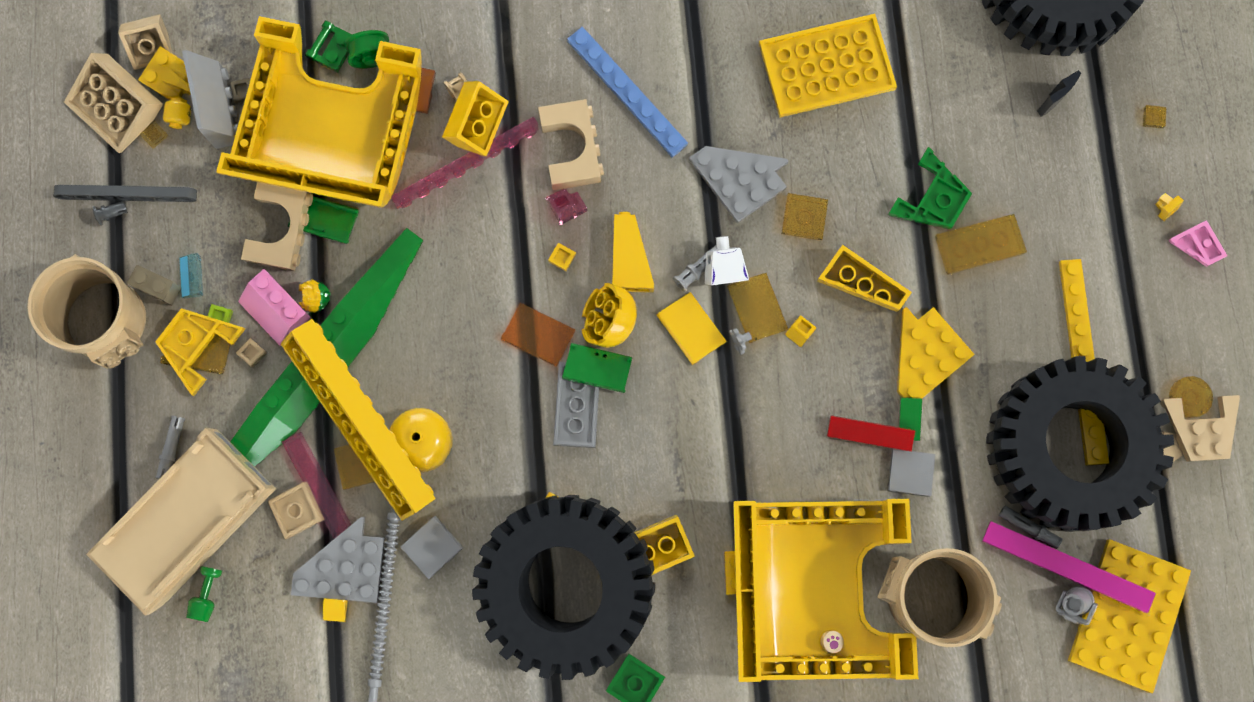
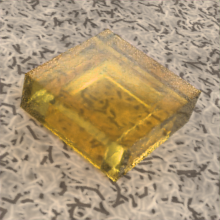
M1146 105L1143 112V127L1163 129L1166 126V107Z

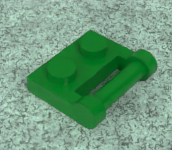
M325 20L320 34L311 49L307 50L305 56L338 73L349 55L344 42L353 34ZM329 33L334 34L323 55H318Z

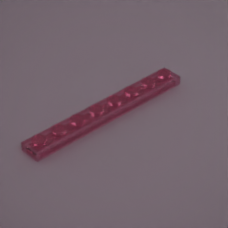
M533 116L494 138L487 156L469 152L391 196V199L396 208L408 207L416 198H423L432 189L445 186L448 180L463 176L466 170L471 167H479L487 158H494L503 149L516 146L519 140L525 137H532L539 130L536 119Z

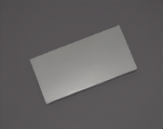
M559 362L553 446L596 448L599 387L562 379L566 362Z

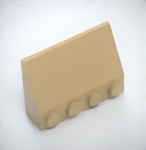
M91 53L64 101L70 109L118 153H122L154 121L163 106L153 94L109 54Z

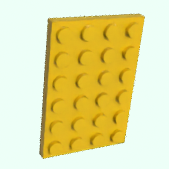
M875 14L759 41L760 51L779 118L897 89Z
M1108 539L1098 568L1153 591L1156 594L1149 612L1144 613L1091 589L1090 591L1095 600L1094 603H1097L1098 606L1089 625L1079 624L1068 661L1153 694L1191 570ZM1089 612L1083 614L1082 618L1086 620Z

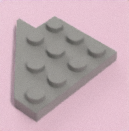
M705 146L689 157V161L736 223L742 221L787 188L776 173V171L788 164L789 161L785 158Z
M360 517L293 573L291 595L377 603L379 601L385 537L364 535L365 517Z

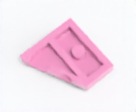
M1207 220L1169 239L1171 244L1206 267L1227 257Z

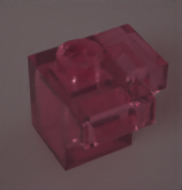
M563 188L546 197V201L560 225L588 211L578 192L570 194L567 189L564 190Z

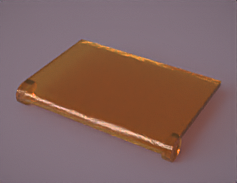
M520 303L501 340L557 367L575 329Z

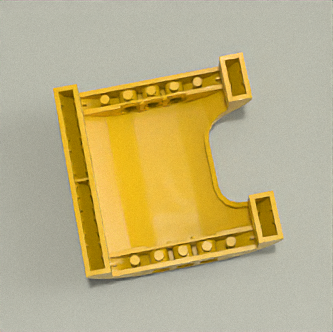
M259 16L254 32V37L260 44L231 153L221 152L216 171L217 174L381 208L384 207L391 199L398 183L414 123L421 81V49L380 41L375 59L379 68L378 75L372 85L366 88H353L318 81L309 77L303 69L300 25Z
M909 499L771 503L733 501L738 682L801 679H919L916 636L912 633H886L876 630L867 622L863 605L862 563L866 553L875 546L912 543ZM836 631L841 634L844 643L839 652L828 653L822 649L820 640L825 632Z

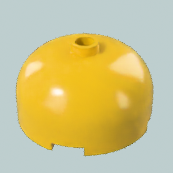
M604 283L602 288H596L591 293L582 313V317L586 318L584 328L581 330L584 339L588 343L609 348L623 343L630 336L637 319V307L635 300L627 290L611 283ZM595 309H603V313L597 312Z
M414 408L407 410L393 421L389 431L395 434L397 443L401 449L408 453L410 462L419 469L420 473L432 471L442 465L452 448L453 437L448 423L442 416L430 409ZM416 433L420 434V439L418 441H414L416 438Z

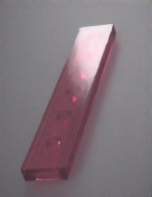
M299 432L283 441L282 444L302 481L308 483L323 515L324 522L335 539L352 524L302 432Z

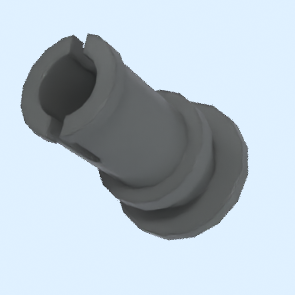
M123 200L106 207L102 205L100 209L93 206L94 217L100 226L103 225V220L110 221L112 217L128 213Z

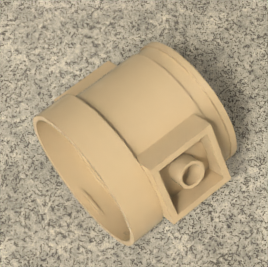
M75 254L46 268L34 282L28 298V315L34 330L47 343L67 352L81 353L88 356L91 362L106 369L118 366L121 363L120 360L127 356H133L139 351L140 347L144 346L140 340L146 324V310L143 301L134 289L126 285L117 273L104 264L90 258L79 257ZM104 283L115 284L119 292V309L113 324L95 341L84 345H76L68 328V316L72 304L82 292L92 286Z
M950 548L927 551L911 560L902 556L892 557L877 597L888 602L893 618L905 632L914 634L926 643L941 647H960L970 644L978 638L987 639L994 630V624L992 623L994 617L999 614L1002 603H1000L1001 597L997 595L994 580L983 563L967 552ZM929 559L942 561L954 568L963 579L968 594L967 609L962 621L952 631L936 637L926 634L914 624L907 612L904 599L905 587L909 576L916 567Z

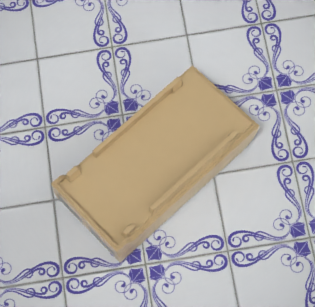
M205 428L197 436L196 442L86 555L145 616L149 615L163 606L276 488L218 429Z

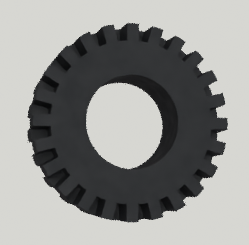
M982 0L985 9L996 6L990 18L995 26L1004 20L1010 23L1004 32L1007 38L1011 40L1020 31L1026 35L1021 47L1030 50L1037 41L1042 42L1040 54L1050 55L1059 46L1060 56H1070L1077 48H1079L1081 54L1086 53L1096 44L1099 46L1105 44L1125 25L1144 2V0Z
M1075 356L1067 361L1058 359L1016 381L1011 386L1012 389L999 399L998 404L1001 407L992 413L989 421L995 424L993 431L987 433L986 444H993L994 452L987 455L989 465L997 464L1000 474L993 477L997 486L1006 485L1010 492L1004 497L1010 504L1020 503L1023 506L1020 512L1027 518L1037 517L1041 519L1040 525L1048 528L1060 527L1061 531L1065 532L1091 531L1121 525V521L1134 519L1142 514L1139 508L1151 506L1155 502L1157 497L1152 492L1164 488L1168 481V478L1160 475L1161 470L1171 468L1173 465L1174 457L1164 455V448L1174 445L1173 435H1162L1160 427L1170 423V419L1167 413L1155 414L1152 407L1161 402L1156 393L1144 396L1140 390L1147 383L1139 376L1129 380L1126 379L1125 376L1128 368L1120 364L1107 368L1108 360L1103 358H1095L1089 362H1086L1085 356ZM1060 409L1089 410L1096 414L1097 418L1104 424L1105 433L1109 441V463L1101 475L1091 483H1083L1067 477L1054 465L1049 456L1046 444L1047 430L1052 418Z
M567 495L565 497L550 496L543 500L535 501L510 514L502 524L498 525L491 532L492 538L490 541L482 546L479 555L483 556L482 561L475 566L473 577L479 578V584L472 589L473 600H480L481 608L476 612L479 623L487 621L490 627L485 633L488 641L492 643L498 639L504 646L499 654L506 660L513 655L521 660L517 668L522 671L528 672L532 667L540 669L539 677L549 679L554 673L561 674L562 680H572L577 673H583L584 677L591 676L600 667L605 666L607 668L614 664L621 654H625L643 629L651 612L652 597L655 593V582L652 580L654 564L653 560H648L646 554L648 546L645 540H639L634 533L636 530L634 524L631 521L625 522L618 516L620 512L614 507L607 509L600 505V500L594 498L584 500L580 499L579 495ZM552 547H567L581 552L592 561L600 574L603 587L602 600L597 613L583 621L562 622L549 617L536 605L530 592L529 574L535 558L541 551Z

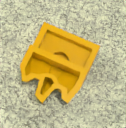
M160 46L138 81L169 101L171 98L183 99L182 95L185 93L191 95L184 61Z

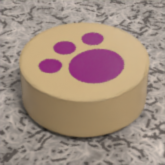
M827 631L822 635L820 643L824 651L837 653L842 649L844 641L840 633Z

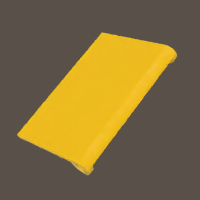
M691 292L656 315L692 365L727 342Z

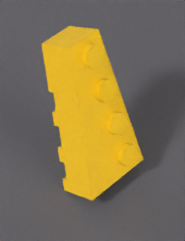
M844 245L840 247L817 280L819 283L895 312L901 309L912 293Z

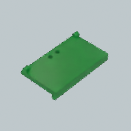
M313 196L312 205L308 207L307 212L309 214V221L307 226H304L303 231L348 244L359 210Z
M571 343L562 379L625 393L632 357Z

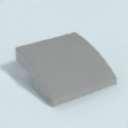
M436 516L429 520L401 546L428 579L433 577L463 549L462 545Z

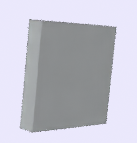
M893 448L888 491L930 497L932 494L935 454Z

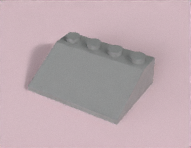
M187 50L182 51L198 130L215 149L232 146L238 124L235 123L234 119L237 117L235 106L231 104V99L233 98L232 90L227 85V80H229L227 69L223 68L219 61Z

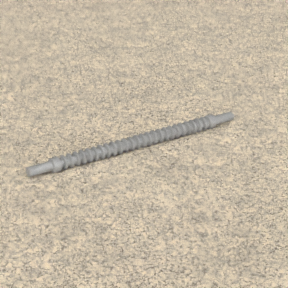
M392 506L387 516L389 528L386 529L388 535H385L387 541L384 542L387 546L384 547L386 553L383 554L385 559L382 560L384 562V566H382L384 571L381 572L383 578L380 579L382 584L379 585L382 589L379 591L381 597H378L380 603L377 604L379 609L376 610L379 612V615L376 616L378 622H375L377 628L374 629L376 631L374 635L376 640L373 641L375 647H372L374 653L371 654L373 656V660H371L373 665L370 666L372 672L369 673L371 678L368 679V686L370 687L368 702H377L378 688L381 687L382 683L380 679L382 673H380V670H383L381 664L384 663L382 657L385 656L382 652L385 651V648H383V645L386 644L384 638H387L385 632L388 631L385 627L388 625L386 620L389 619L387 613L390 612L387 608L390 607V604H388V601L391 600L389 594H392L390 588L393 587L390 583L393 582L391 576L394 575L392 570L395 569L393 567V563H395L393 558L396 557L394 551H397L395 545L398 544L395 542L398 539L396 533L399 532L397 527L400 526L398 524L400 518Z

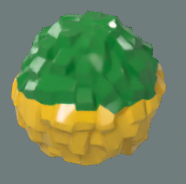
M315 280L299 284L298 291H302V302H299L301 308L314 313L321 311L327 306L331 294L326 285Z

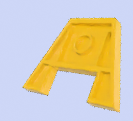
M181 308L155 342L189 393L195 396L207 379L192 369L191 366L216 334L229 344L234 345L245 331V328Z

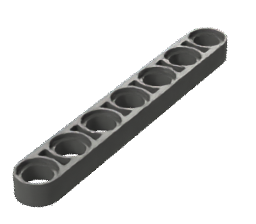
M55 185L53 196L62 200L196 202L197 190L190 187Z

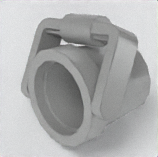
M1075 586L1068 591L1064 590L1056 606V611L1059 615L1064 616V619L1075 624L1089 625L1098 604L1094 603V596L1089 589ZM1089 612L1086 620L1078 616Z

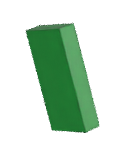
M900 397L899 427L915 430L914 441H920L922 398Z

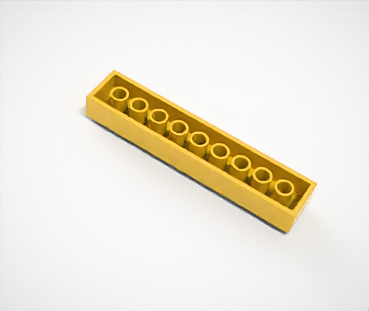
M311 319L290 331L281 342V346L401 521L435 500L432 488L425 484L419 469L412 465L408 453L401 449L395 434L388 430L382 415L375 411L371 399L364 395L358 380L351 376L345 361L338 357L334 345L327 341L323 335L321 326Z

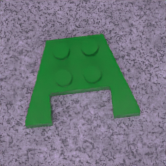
M928 147L918 165L935 174L931 185L918 207L898 197L888 215L951 229L972 193L955 174L953 175L945 167V163L941 162L933 154L934 151Z

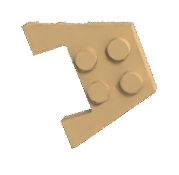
M1239 395L1217 397L1220 418L1185 420L1182 398L1160 400L1162 408H1165L1169 416V424L1173 425L1177 434L1176 440L1186 462L1230 459L1240 400Z

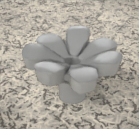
M737 329L729 330L733 342L736 343L734 345L735 349L740 355L744 354L746 349L745 342L752 339L750 333L747 332L741 335Z

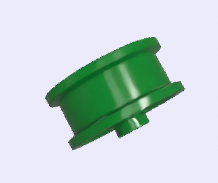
M367 30L349 36L344 42L345 48L350 54L348 56V64L359 69L378 67L375 59L380 41L389 42L388 34L379 30Z

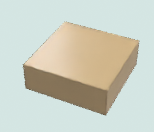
M251 338L236 352L252 368L267 353Z

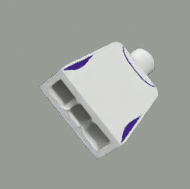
M728 236L716 237L717 250L706 252L705 285L749 280L741 249L736 247L730 248Z

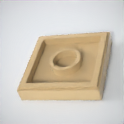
M302 482L268 500L285 539H289L324 520L307 482Z

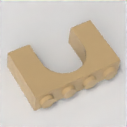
M587 99L538 107L542 133L572 130L577 132L586 144L583 153L577 159L570 162L548 165L552 190L601 183V176L604 175L602 163L598 164L597 156H600L599 144L594 143L593 137H597L595 125H591L590 118H593L592 106L587 105Z
M257 182L254 199L263 203L283 206L290 216V228L285 237L275 243H263L245 239L241 260L295 271L296 266L298 267L300 264L301 256L299 250L300 246L304 244L305 235L303 234V229L309 221V214L307 212L308 207L312 205L313 194Z

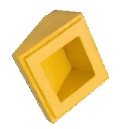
M800 315L785 335L799 347H802L816 330V327Z
M324 598L323 620L345 622L348 600Z

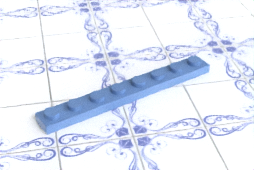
M583 26L567 38V42L672 158L688 145V142Z

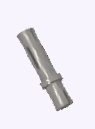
M171 416L162 454L159 455L160 462L157 475L155 476L157 479H160L163 473L165 474L173 463L176 462L175 454L185 418Z

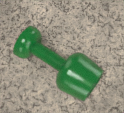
M201 566L200 573L205 576L199 597H192L188 601L186 618L208 622L215 608L214 602L209 600L208 596L213 579L219 578L222 571Z

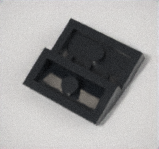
M1079 70L1062 79L1049 94L1050 96L1037 110L1040 117L1050 112L1072 89L1081 75Z

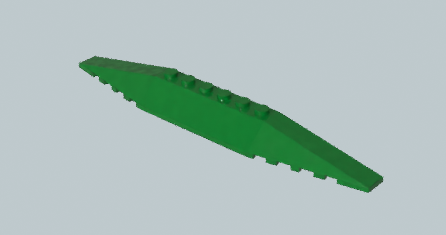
M408 228L402 232L320 325L323 335L327 341L334 345L336 354L345 361L347 367L350 366L376 333L377 327L381 319L384 318L392 298L397 293L396 290L401 281H403L409 265L412 264L423 243V239ZM292 361L258 402L230 441L254 467L265 460V457L272 451L279 448L286 439L293 436L320 403Z

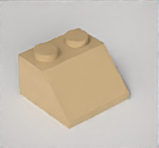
M160 14L120 25L118 34L134 70L147 67L160 46L172 53L168 32Z

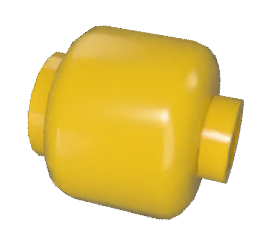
M171 98L170 101H166L164 104L163 120L169 123L170 128L182 129V126L189 125L192 107L187 104V100Z

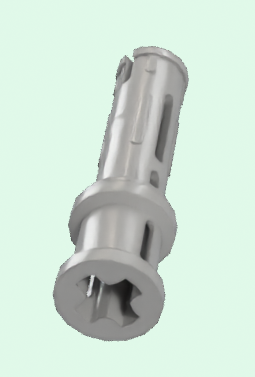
M717 244L710 250H717ZM706 253L694 264H688L686 270L679 276L675 275L673 277L674 282L682 291L685 292L693 281L700 279L701 273L705 271Z

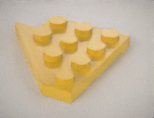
M907 307L902 310L897 393L901 397H925L975 355L934 307L920 319H917Z

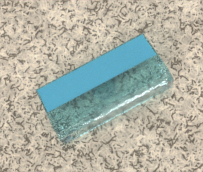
M193 253L180 257L181 298L203 296L201 256Z

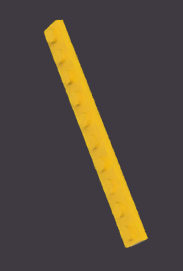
M1081 259L1059 261L1071 358L1085 356L1086 362L1095 359L1082 262ZM1079 409L1085 466L1108 464L1109 458L1104 424L1097 418L1096 414L1089 410Z

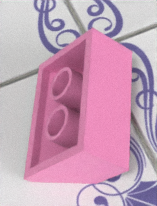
M265 269L248 282L238 301L279 346H281V342L290 331L311 319L303 308Z

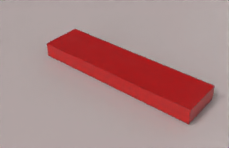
M833 415L830 416L827 437L911 452L915 436V430Z

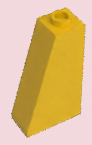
M630 212L614 214L612 284L622 287L628 292L653 293L654 282L636 217L631 215Z

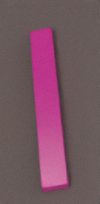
M992 521L989 522L982 539L984 543L1144 613L1149 612L1156 594L1153 591Z

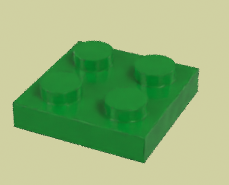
M628 653L607 687L606 692L621 702H651L666 677Z

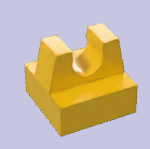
M1164 193L1155 204L1161 210L1158 217L1166 221L1180 208L1184 200L1178 195L1173 199Z

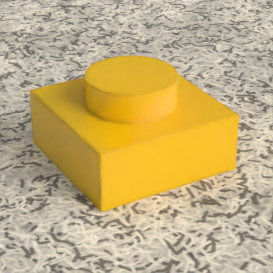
M558 243L548 262L567 271L576 256V252Z

